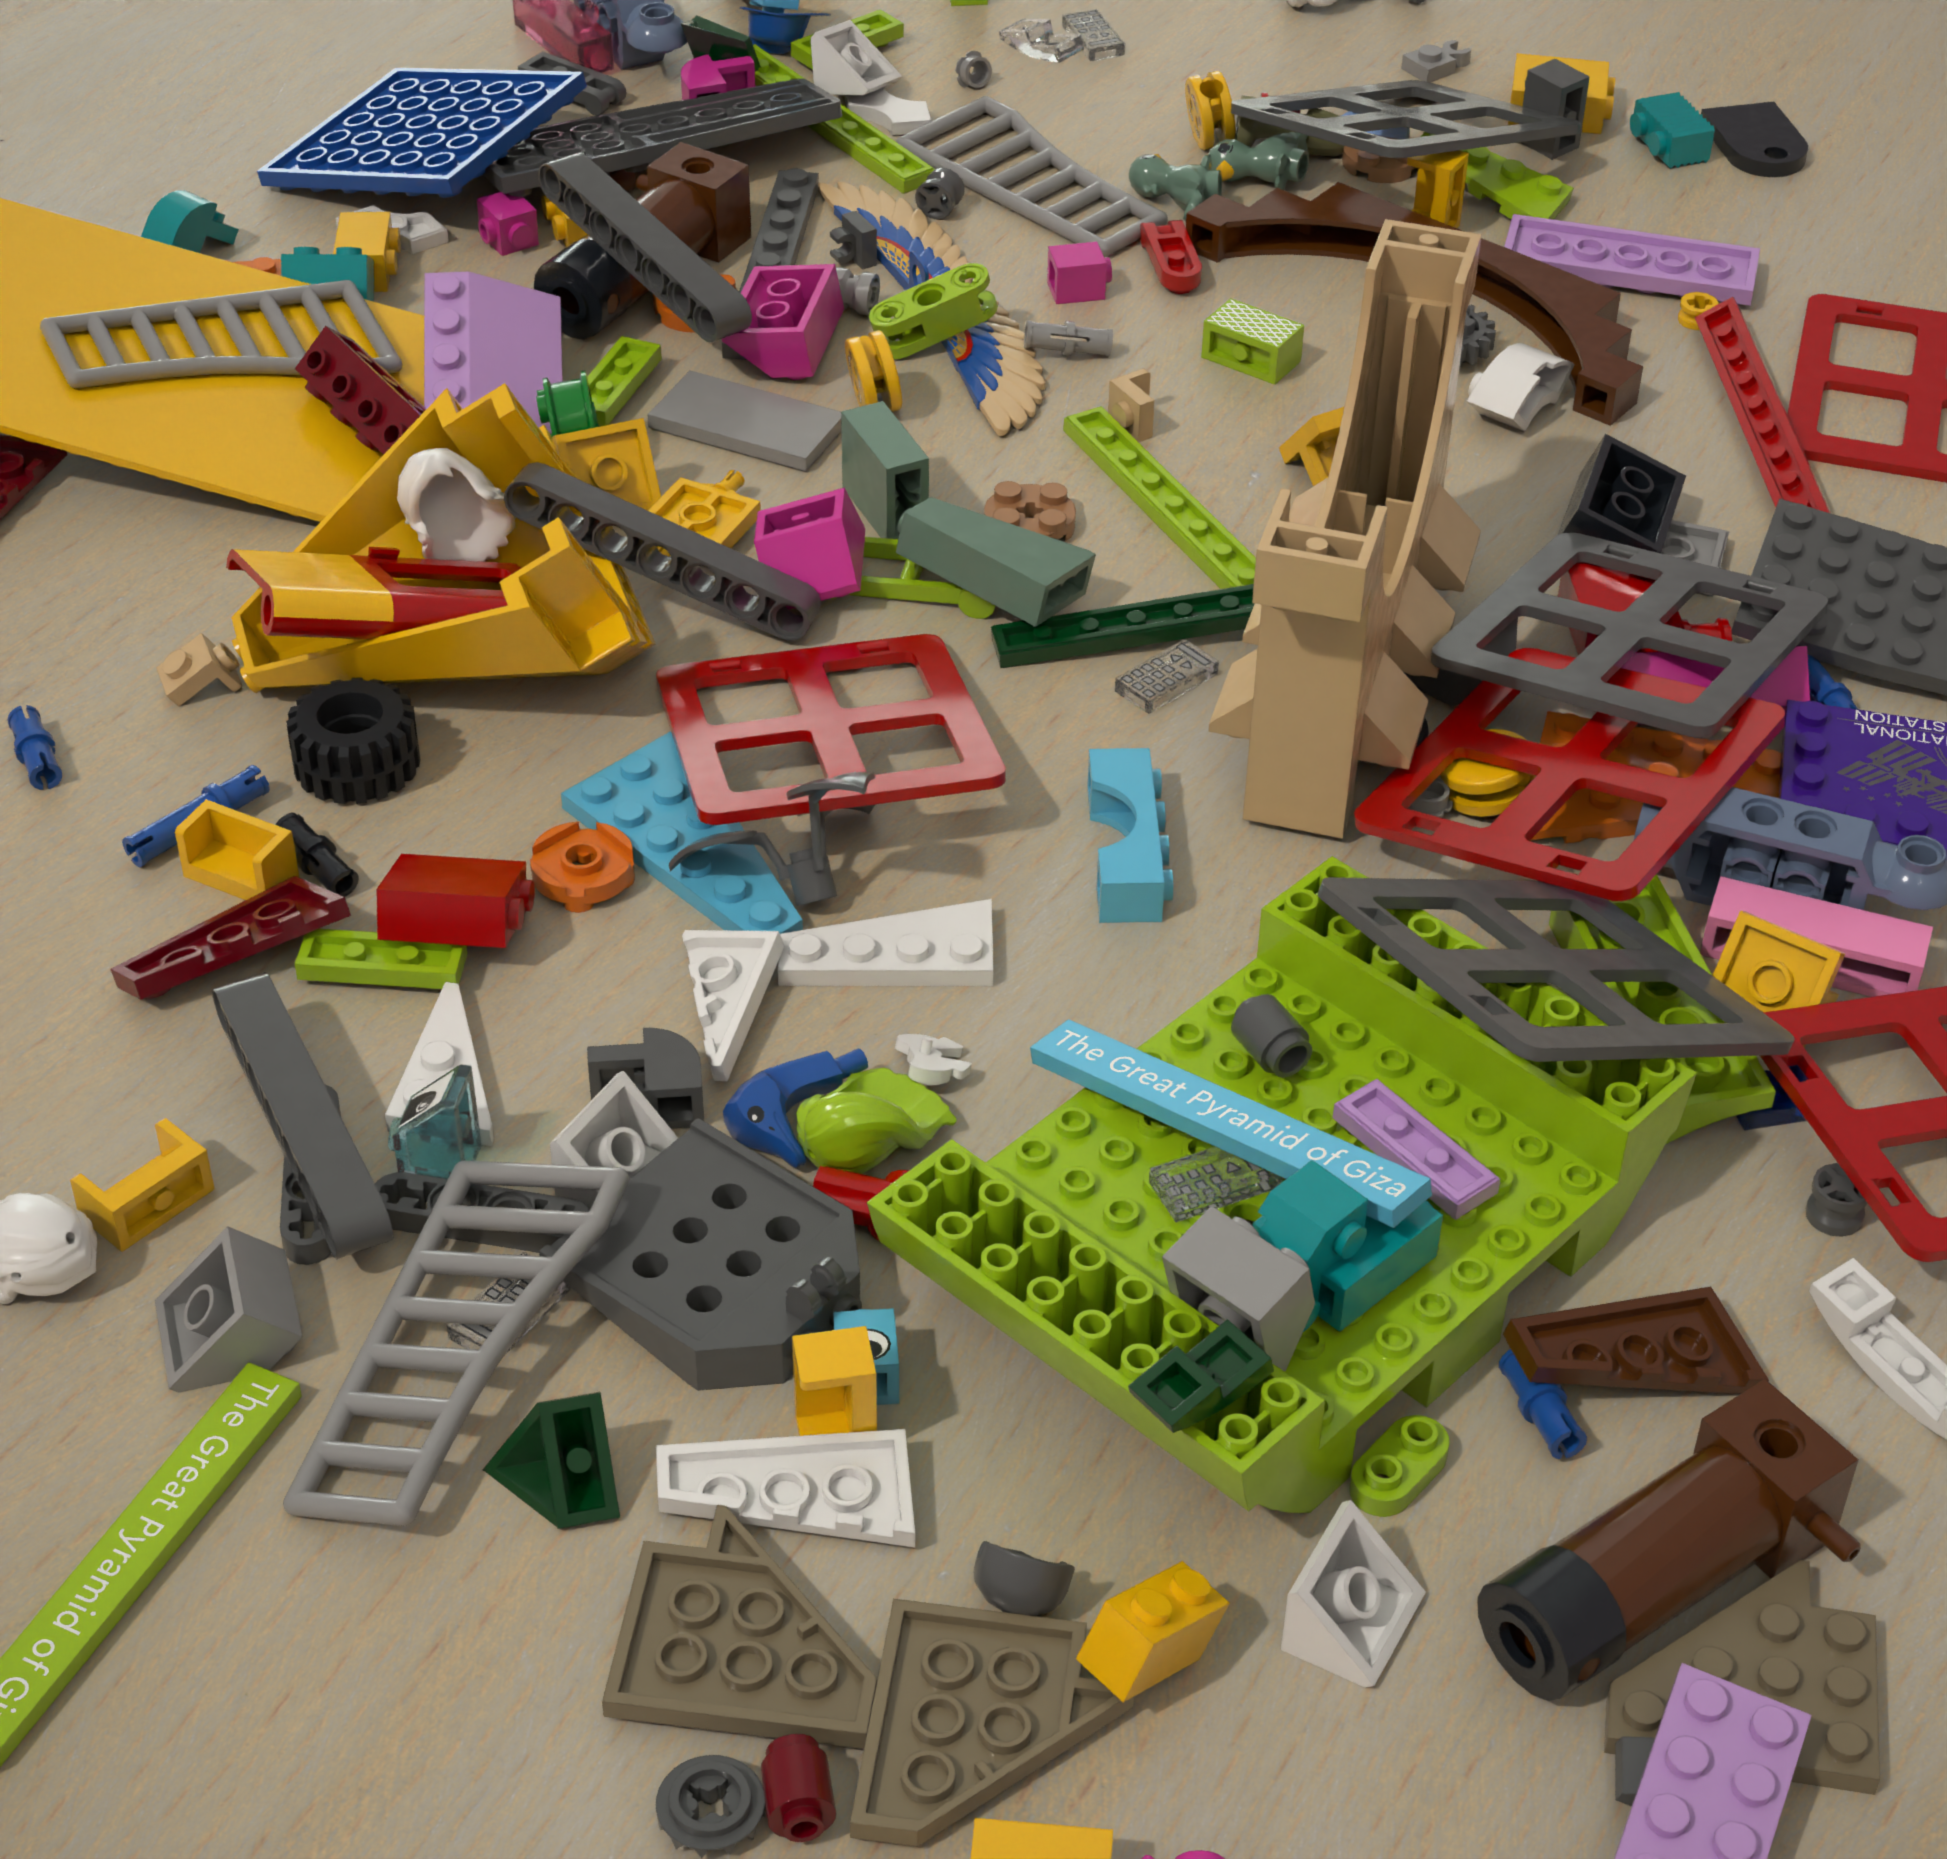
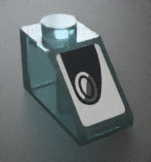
M460 1064L413 1094L402 1117L394 1118L389 1130L388 1147L390 1151H395L398 1172L448 1179L458 1162L476 1160L482 1144L472 1066Z

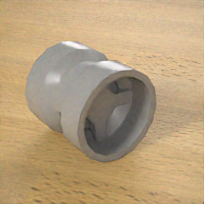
M836 267L844 310L850 307L855 309L858 314L869 316L870 310L878 304L880 293L879 275L870 272L853 275L850 269Z

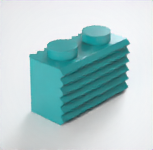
M1680 92L1641 98L1635 101L1634 113L1630 117V130L1633 136L1640 137L1649 147L1653 156H1658L1670 169L1674 165L1678 168L1681 164L1684 166L1688 163L1693 165L1695 162L1699 164L1702 160L1706 163L1710 159L1715 133L1714 125L1711 126L1710 121L1707 122L1706 118L1699 114V110L1696 111L1695 107H1692L1687 99L1684 100V96H1681Z

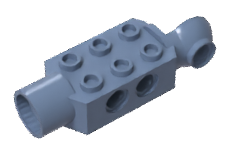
M573 0L578 21L621 70L661 61L664 59L665 53L672 52L687 43L681 23L684 22L674 14V8L664 3V0Z
M1732 787L1664 865V867L1674 870L1686 900L1709 906L1712 905L1720 876L1864 910L1868 894L1886 898L1892 903L1910 909L1929 910L1947 905V856L1945 848L1937 840L1928 836L1912 835L1903 838L1898 845L1883 842L1873 821ZM1643 803L1634 840L1660 812L1662 807Z

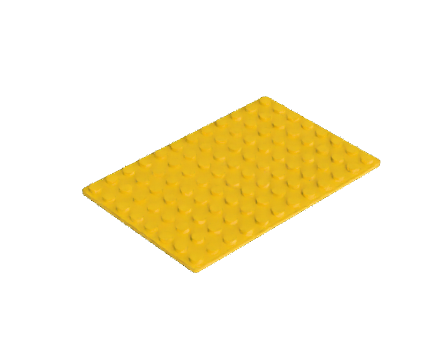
M0 198V433L319 522L330 513L383 456L380 451L375 452L369 449L355 437L358 430L354 426L349 427L343 424L330 413L333 407L331 403H324L305 389L308 381L302 375L211 374L122 382L77 389L70 387L40 330V323L45 318L310 284ZM344 298L321 301L341 334L353 339L372 358L379 357ZM364 299L402 361L401 370L390 375L424 406V316ZM303 304L279 306L305 352H307L320 333ZM261 309L237 312L262 356L288 357ZM218 314L194 317L215 356H241ZM176 320L151 323L170 359L195 357ZM132 325L107 328L126 364L151 361ZM89 331L63 334L81 369L106 366Z

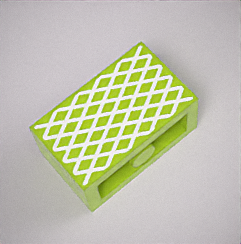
M1230 298L1204 320L1201 358L1276 385L1301 361L1304 324Z

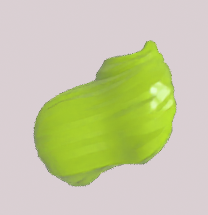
M876 1068L852 1073L846 1082L829 1094H816L804 1100L796 1112L797 1139L802 1145L806 1157L818 1169L820 1166H828L859 1174L877 1166L900 1146L905 1149H922L934 1137L939 1128L945 1125L953 1126L957 1122L956 1117L949 1110V1106L934 1091L913 1081L908 1075L894 1073L889 1068Z

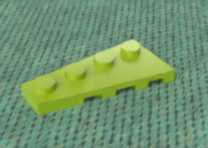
M1424 132L1420 137L1431 136L1435 134ZM1487 147L1460 150L1469 153L1465 181L1468 193L1479 200L1489 197L1501 205L1499 212L1511 220L1513 214L1554 220L1570 201L1574 188L1562 183L1555 176L1543 175L1525 167L1518 160L1507 159L1490 152Z

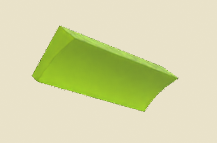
M1657 874L1635 898L1626 901L1609 900L1711 974ZM1551 911L1549 926L1562 949H1625L1575 912ZM1602 982L1647 1017L1660 1024L1726 1023L1680 988L1668 982ZM1757 1056L1674 1058L1696 1071L1697 1075L1677 1130L1668 1138L1666 1144L1714 1122L1755 1110L1772 1108L1776 1091Z

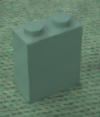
M883 401L841 411L842 488L845 487L849 497L881 538L899 539L900 534L897 531V526L902 514L908 508H913L929 498V457Z

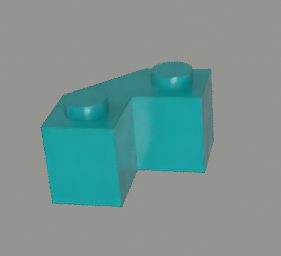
M1313 1160L1271 1190L1258 1210V1213L1266 1218L1258 1232L1260 1237L1279 1250L1288 1248L1294 1251L1306 1262L1310 1269L1315 1306L1303 1332L1313 1324L1320 1311L1318 1300L1322 1273L1341 1258L1349 1259L1355 1255L1367 1236L1365 1221L1368 1199Z

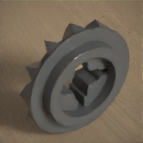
M705 1755L689 1759L675 1767L664 1778L658 1789L656 1813L659 1829L664 1830L670 1836L675 1849L682 1846L693 1848L701 1858L704 1857L708 1850L724 1849L731 1855L738 1842L744 1838L754 1839L757 1825L761 1818L765 1817V1796L762 1783L751 1768L734 1758L721 1755ZM718 1798H723L722 1816L711 1812L704 1818H699L698 1802L703 1801L711 1805Z

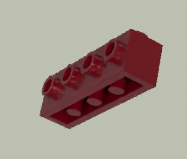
M326 325L295 367V370L308 381L305 389L322 402L331 403L333 407L330 413L343 424L349 427L354 426L358 430L355 437L369 449L375 452L380 451L383 455L426 410L418 400L353 339Z

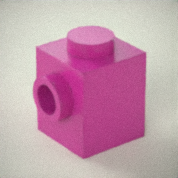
M498 192L477 198L478 228L481 238L486 244H490L501 256L539 245L536 209L524 197H516L508 193Z
M1097 241L1048 246L1047 284L1056 304L1105 300L1106 283L1112 281V266L1110 258L1103 256Z

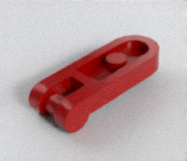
M1172 220L1168 222V225L1156 226L1154 222L1141 223V245L1143 248H1146L1160 283L1175 294H1186L1197 288L1201 283L1202 264L1182 220Z

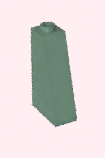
M933 497L926 499L913 508H908L902 514L897 526V531L900 534L896 549L897 554L1035 627L1086 594L1096 556L1095 553L1087 549Z

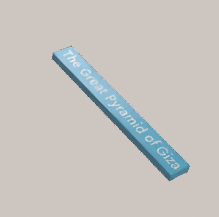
M1070 1019L1030 1047L1033 1064L1285 1179L1313 1160L1368 1199L1366 1216L1394 1228L1432 1196L1431 1179Z

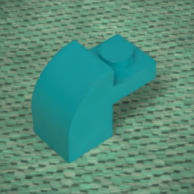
M176 190L165 195L153 207L141 237L200 253L206 236L234 244L239 229L223 222L226 215L216 211L218 204L189 191Z

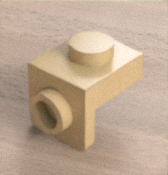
M1144 368L1109 381L1108 413L1138 442L1153 436L1155 400L1149 396L1151 374Z
M202 633L181 649L170 653L164 662L156 667L166 696L179 707L216 678L221 680L233 692L242 687L236 668L240 666L236 656L225 644L220 643L216 646Z

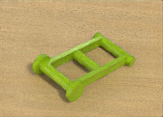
M865 537L863 557L906 560L900 578L862 576L861 590L848 595L958 604L960 610L965 615L976 619L987 618L994 612L995 605L954 583L919 580L923 567L896 553L898 539Z

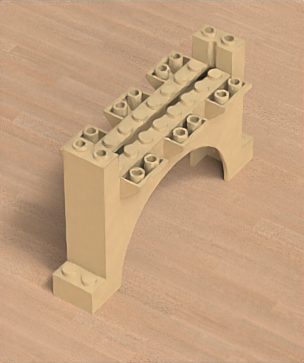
M1385 219L1366 267L1353 364L1329 477L1295 497L1291 510V490L1280 488L1257 548L1252 599L1254 607L1244 630L1242 640L1244 643L1258 645V648L1231 664L1209 722V732L1224 734L1233 738L1250 739L1243 819L1343 839L1353 808L1358 760L1377 763L1385 767H1398L1409 770L1428 709L1429 700L1403 672L1413 676L1437 678L1440 668L1435 667L1431 663L1432 647L1452 630L1456 612L1435 589L1441 591H1464L1481 533L1478 526L1444 489L1466 311L1475 287L1482 234Z

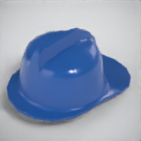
M739 7V9L748 11V33L752 44H756L764 51L774 54H785L791 51V42L803 38L811 17L831 16L828 13L776 14Z

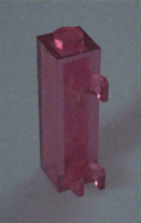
M513 0L515 25L551 55L600 73L614 69L612 34L597 23L599 9L591 0H585V12L570 0Z

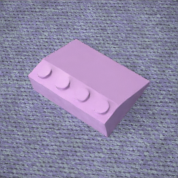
M469 271L425 273L424 407L427 409L448 388L464 409L505 383L538 428L545 425L549 433L552 434L550 422L541 424L536 396L537 390L544 389L543 378L547 377L550 383L563 381L560 297Z

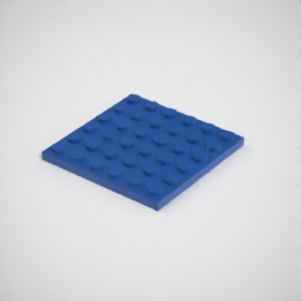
M395 68L260 168L257 174L262 186L280 187L281 190L311 188L313 192H320L327 189H339L343 193H354L361 190L374 191L377 195L390 192H406L407 196H418L428 193L438 194L442 198L452 197L459 194L463 190L462 187L473 178L483 175L486 171L485 168L495 160L505 157L508 154V150L515 144L529 138L530 132L536 127L550 121L552 115L561 107L571 104L574 101V97L583 91L587 84L583 72Z

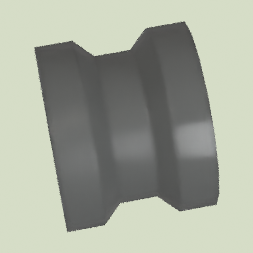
M937 168L918 187L915 193V201L918 208L929 218L943 219L962 200L965 186L959 175L951 169Z
M1838 1163L1828 1164L1818 1169L1813 1178L1812 1194L1805 1208L1806 1217L1810 1224L1822 1233L1830 1236H1848L1861 1228L1867 1202Z

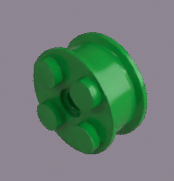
M585 370L581 371L580 378L550 383L547 377L543 378L544 389L537 390L536 400L541 424L550 422L551 437L599 427L594 401L592 402Z

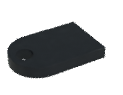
M1774 101L1701 110L1703 118H1706L1707 122L1710 121L1711 126L1714 125V143L1728 161L1741 171L1763 177H1783L1795 174L1804 167L1808 152L1807 141Z

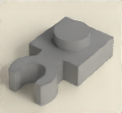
M1456 40L1445 42L1442 48L1435 45H1423L1419 49L1403 55L1401 69L1421 81L1433 82L1454 74L1456 67L1469 65L1471 49L1457 50L1458 41Z

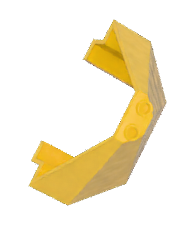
M505 383L464 409L448 388H446L293 552L368 556L369 547L398 548L400 550L398 557L425 559L422 554V544L418 541L417 532L410 527V524L405 523L406 518L400 509L397 494L399 475L409 457L426 449L448 448L478 467L493 483L495 488L501 489L503 493H505L509 484L523 467L530 463L539 462L572 477H575L568 463L564 462L557 453L546 426L542 425L538 428ZM525 486L530 494L539 497L534 489ZM569 506L575 515L583 517L578 509ZM559 517L543 526L542 530L518 518L514 520L515 528L506 536L509 543L498 548L499 556L496 559H487L485 561L516 563L521 567V569L499 583L393 578L399 584L406 586L502 590L508 606L372 639L267 636L263 632L261 623L262 588L259 587L231 617L236 638L232 640V643L244 664L240 668V673L247 686L254 693H258L264 688L326 686L330 684V681L339 679L346 681L352 678H363L366 681L377 679L386 684L602 675L610 673L656 645L624 567L583 549Z

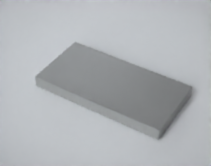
M691 370L647 414L648 427L651 429L801 471H807L841 432V411Z

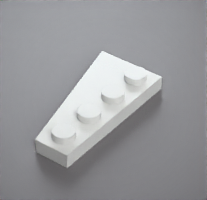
M992 899L780 934L785 947L778 961V986H993Z
M905 1429L656 1445L659 1512L714 1519L716 1506L723 1505L727 1506L742 1524L915 1548V1524Z

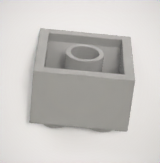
M1211 1206L1162 1256L1170 1292L1219 1326L1228 1319L1269 1355L1273 1364L1286 1371L1315 1306L1310 1269L1306 1262L1294 1251L1288 1248L1279 1250L1262 1239L1256 1229L1246 1220L1240 1217L1231 1219Z
M229 1226L155 1299L168 1387L170 1390L178 1393L231 1382L248 1362L270 1370L285 1354L291 1352L297 1342L303 1337L286 1251Z

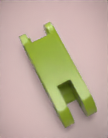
M967 263L879 302L869 313L873 331H882L889 343L893 358L901 359L987 321L993 317L998 308L995 295L985 290L990 283L987 268L982 264ZM974 278V280H972V283H965L966 279Z

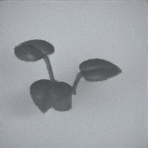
M851 772L832 778L814 780L793 788L786 793L788 800L807 795L809 799L812 848L790 853L792 864H785L764 832L757 833L756 830L714 834L691 843L677 853L669 862L670 872L688 856L708 846L717 844L759 845L766 851L776 866L779 879L790 878L797 906L836 897L837 892L828 856L826 855L825 817L833 810L820 812L819 801L828 791L836 789L865 794L868 783L876 778L875 773ZM875 805L845 809L858 810L870 814Z

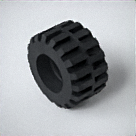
M352 678L346 681L341 679L330 681L329 685H319L312 688L311 694L300 696L296 700L297 706L290 708L288 712L289 720L286 723L294 775L296 780L301 782V787L307 793L314 792L316 798L324 801L334 799V803L346 804L350 801H356V804L367 803V800L376 798L380 800L386 798L391 791L398 792L405 787V781L412 780L416 775V768L420 766V752L414 706H411V699L407 694H401L400 688L393 684L384 685L381 680L372 679L366 681L363 678Z

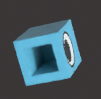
M894 1308L833 1312L834 1330L866 1326L876 1369L877 1405L899 1404V1357Z

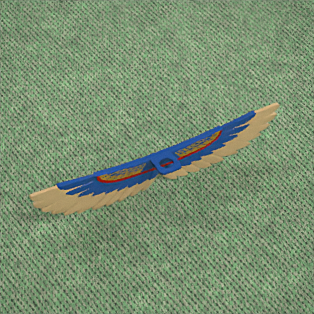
M838 182L837 188L830 184L818 183V192L834 210V215L842 221V214L858 211L877 229V259L904 290L968 263L965 256L960 258V248L957 244L952 245L951 237L947 233L943 234L942 228L935 221L928 225L927 218L922 210L916 209L914 211L910 203L904 198L900 197L896 202L885 191H879L878 195L865 185H860L858 190L855 186L845 182ZM973 278L966 279L965 283L969 282L970 284ZM998 306L997 312L987 321L941 341L956 371L959 372L977 410L982 411L997 435H1006L1010 430L1011 424L1015 428L1021 429L1027 422V415L1032 418L1035 416L1036 404L1042 403L1041 391L1045 389V381L1041 375L1043 367L1034 359L1036 357L1035 348H1024V332L1019 330L1018 322L1009 318L1008 311Z

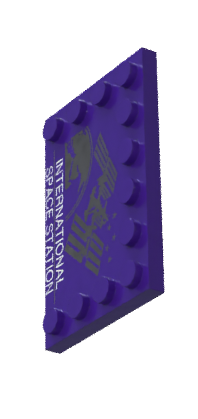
M1787 699L1785 726L1782 735L1778 798L1873 821L1883 842L1898 845L1907 836H1928L1943 845L1947 856V722L1823 705L1815 701L1802 702Z

